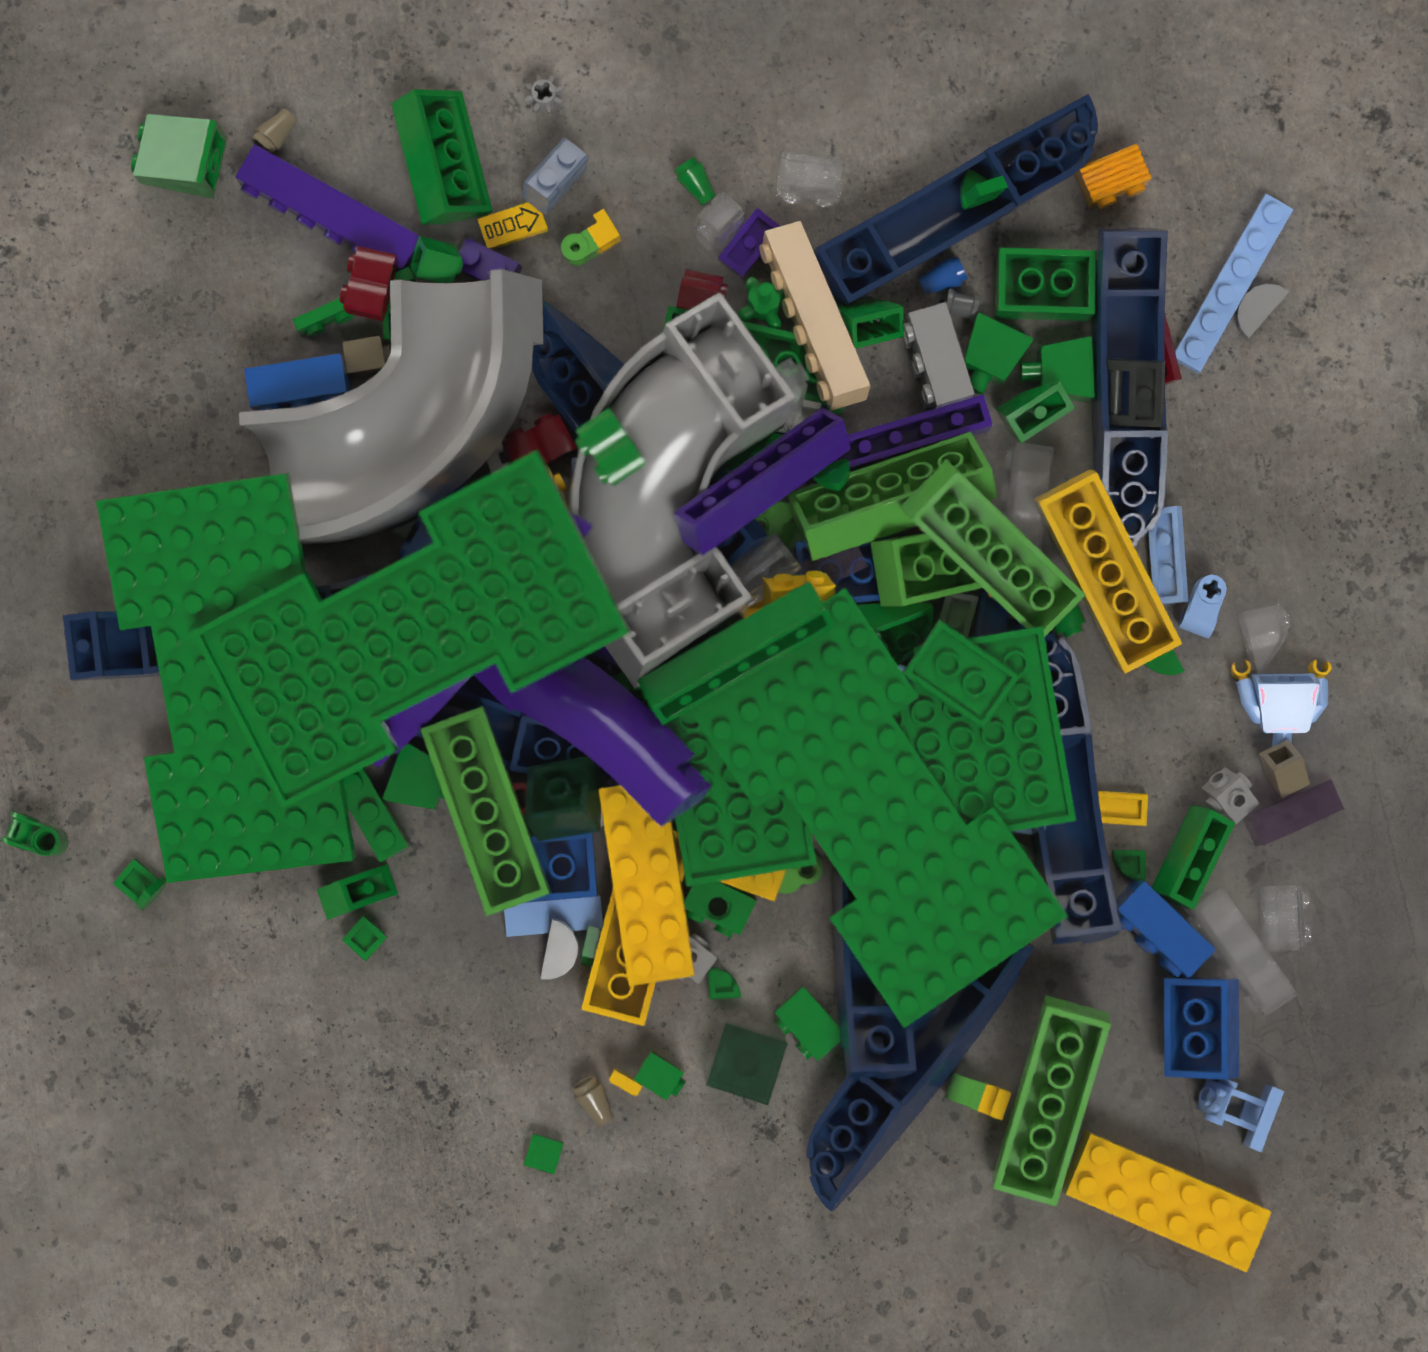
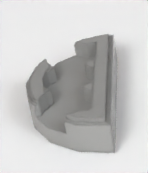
M1264 284L1254 287L1244 295L1237 307V322L1239 325L1238 330L1246 341L1290 291L1279 285Z
M552 916L540 980H553L565 975L574 966L578 956L577 936H575L574 931L564 920Z

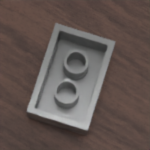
M946 302L910 312L905 324H903L904 337H902L905 348H911L913 360H910V365L914 378H920L923 390H920L919 393L924 409L929 408L933 410L973 398L974 390Z

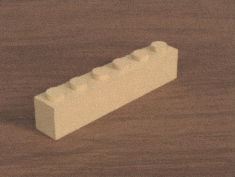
M801 221L765 231L763 244L759 247L763 262L770 265L772 270L771 280L775 290L783 289L785 299L782 300L783 310L786 317H791L795 325L793 329L794 336L798 345H803L806 351L805 361L809 372L816 375L818 380L817 391L822 401L826 400L830 411L867 400L870 383Z

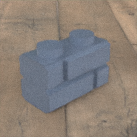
M563 138L525 180L522 197L542 214L547 215L574 185L575 180L577 181L584 174L589 157L568 139Z

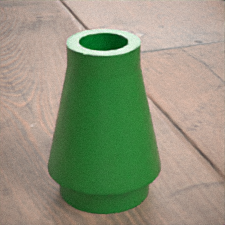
M695 156L674 170L677 175L676 180L701 206L717 196L702 161L698 162Z

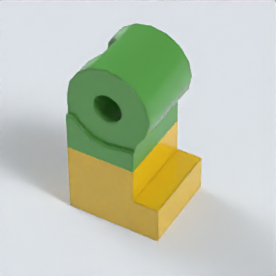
M604 208L593 214L594 225L580 234L572 233L563 239L561 250L569 264L573 266L583 265L622 241L619 232Z
M953 1073L945 1098L1002 1120L1012 1092L983 1081Z

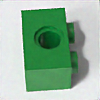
M719 881L693 885L684 901L688 918L701 924L704 919H707L716 924L715 931L729 938L732 937L733 933L741 935L757 900ZM721 897L727 902V910L723 915L715 916L710 913L708 905L711 899Z

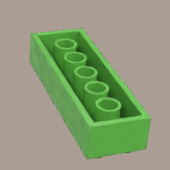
M968 432L850 472L848 481L840 491L825 488L817 483L789 493L788 498L795 524L812 561L918 526L900 507L945 460L953 465L989 501L997 499L992 468L973 434Z
M947 460L900 507L916 525L1026 629L1043 626L1045 637L1086 596Z
M482 706L421 728V733L486 916L551 894L486 709Z
M1045 995L992 1174L993 1189L1057 1207L1110 1030L1111 1020L1109 1012Z

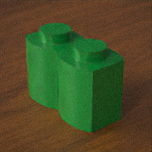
M610 408L576 430L580 437L575 439V442L585 456L592 454L598 463L593 469L604 485L610 481L612 486L615 487L648 465Z

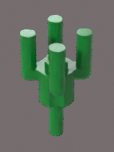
M749 278L746 281L745 290L748 296V305L739 309L737 313L740 321L749 323L750 319L754 317L758 320H765L768 327L780 329L781 320L777 312L779 306L783 307L782 300L785 299L783 289L776 291L774 285L762 282L760 285L756 278Z

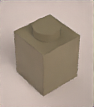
M381 336L342 342L347 373L351 379L376 375L387 363L391 352L390 344H384Z
M1288 739L1259 753L1266 779L1281 798L1310 785L1303 757Z

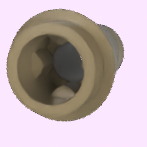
M283 108L277 115L254 129L255 134L251 137V140L255 145L271 154L273 152L278 153L292 127L297 123V119L291 112Z
M595 1076L581 1080L572 1088L575 1094L573 1098L594 1120L597 1127L608 1123L614 1118L602 1082L597 1081Z

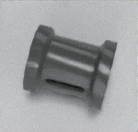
M949 288L946 298L949 313L969 318V322L974 323L981 295L968 296L956 293L953 288Z

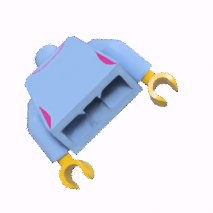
M1315 659L1308 665L1307 674H1252V679H1248V674L1251 671L1249 661H1244L1245 673L1237 672L1235 663H1232L1230 673L1232 677L1239 680L1236 685L1241 705L1253 723L1259 724L1263 732L1273 733L1272 746L1287 739L1292 744V733L1308 732L1311 723L1316 722L1328 706V680L1325 679V676L1332 669L1330 662L1326 661L1323 663V672L1317 670V660Z

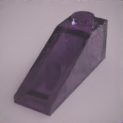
M1329 779L1247 814L1243 820L1254 845L1263 846L1344 809L1332 779Z

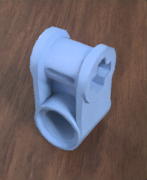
M1208 575L1196 581L1189 600L1180 616L1178 628L1207 639L1210 638L1226 595V583L1222 578L1216 575ZM1213 583L1212 589L1216 591V594L1206 597L1207 591L1203 589V586Z

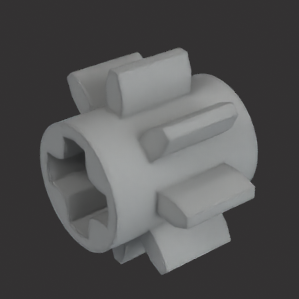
M537 75V82L534 85L526 84L527 91L532 95L527 96L525 102L526 105H535V115H538L540 111H544L549 116H552V109L555 106H563L562 101L557 98V96L564 93L563 87H554V76L545 80L541 79L540 75ZM546 91H549L550 98L545 96L543 100H539L538 94L544 95Z

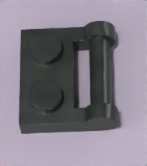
M1107 359V370H1110L1109 425L1162 427L1165 361ZM1123 371H1130L1129 414L1121 413Z

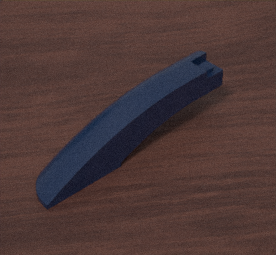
M1127 227V229H1098L1095 314L1092 320L1095 397L1092 399L1093 469L1098 473L1135 547L1138 545L1137 542L1155 527L1162 513L1165 501L1168 446L1165 380L1162 427L1109 425L1110 370H1107V359L1164 361L1168 231L1156 228ZM1123 371L1122 414H1129L1130 371Z
M542 300L543 344L533 345L532 370L545 394L578 435L576 430L590 421L608 385L625 364L571 319L547 301ZM724 467L717 471L708 488L729 474ZM753 519L716 547L735 572L757 554L755 550L768 537V534L757 520Z

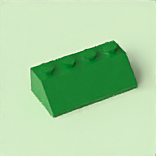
M413 89L392 102L391 106L421 224L446 225L493 212L463 92Z

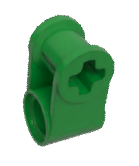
M17 811L11 812L12 821L6 836H2L1 842L41 856L55 857L66 851L69 841L68 836L63 830L40 822L39 819ZM49 833L53 834L56 840L55 846L50 851L44 845V839Z

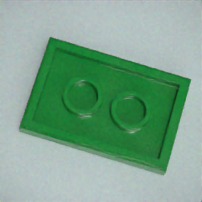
M938 620L903 671L905 677L982 730L988 725L1021 677V675L941 620Z

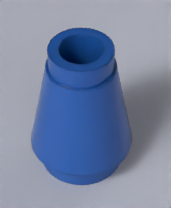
M958 256L952 259L947 257L923 276L919 277L926 295L961 286V282L968 279Z

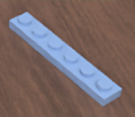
M1268 194L1263 196L1177 346L1175 354L1179 364L1197 374L1201 372L1293 211L1291 207Z

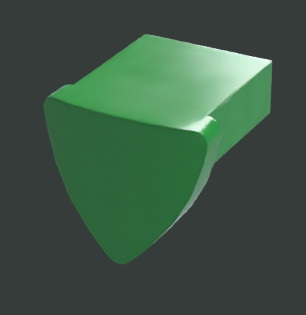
M968 170L964 174L960 187L962 208L968 209L997 198L1008 187L1004 176L987 180L979 173Z
M849 460L834 461L812 478L825 488L840 491L850 476Z
M133 859L112 884L135 902L138 909L143 911L156 900L165 888L167 881L163 877L158 878L140 861Z

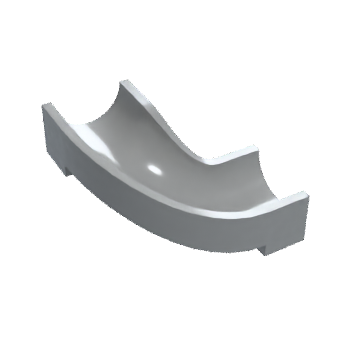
M498 269L490 270L491 279L477 282L422 283L405 280L390 281L391 352L387 363L373 378L343 395L320 403L296 408L239 412V425L251 430L262 443L269 460L271 475L289 472L302 546L341 544V541L373 535L397 526L419 515L420 511L446 498L486 462L505 437L522 404L532 369L533 345L543 344L541 279Z
M721 293L714 295L668 322L662 334L643 346L622 367L608 385L590 419L592 420L610 408L648 465L615 487L612 486L610 481L604 485L593 469L598 463L592 454L585 456L580 450L573 475L568 509L570 513L580 516L593 525L584 540L631 633L605 645V647L635 689L639 687L637 680L656 670L663 662L693 640L717 627L726 624L730 627L743 619L752 599L751 595L717 547L702 556L682 542L674 512L704 492L717 471L726 462L783 428L796 398Z

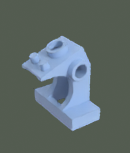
M1207 1079L1205 1086L1200 1091L1196 1109L1206 1113L1205 1120L1223 1126L1224 1120L1248 1129L1243 1145L1262 1152L1284 1091L1265 1084L1259 1099L1236 1090L1238 1083L1234 1081L1219 1079L1216 1082ZM1231 1096L1245 1100L1239 1118L1225 1113Z

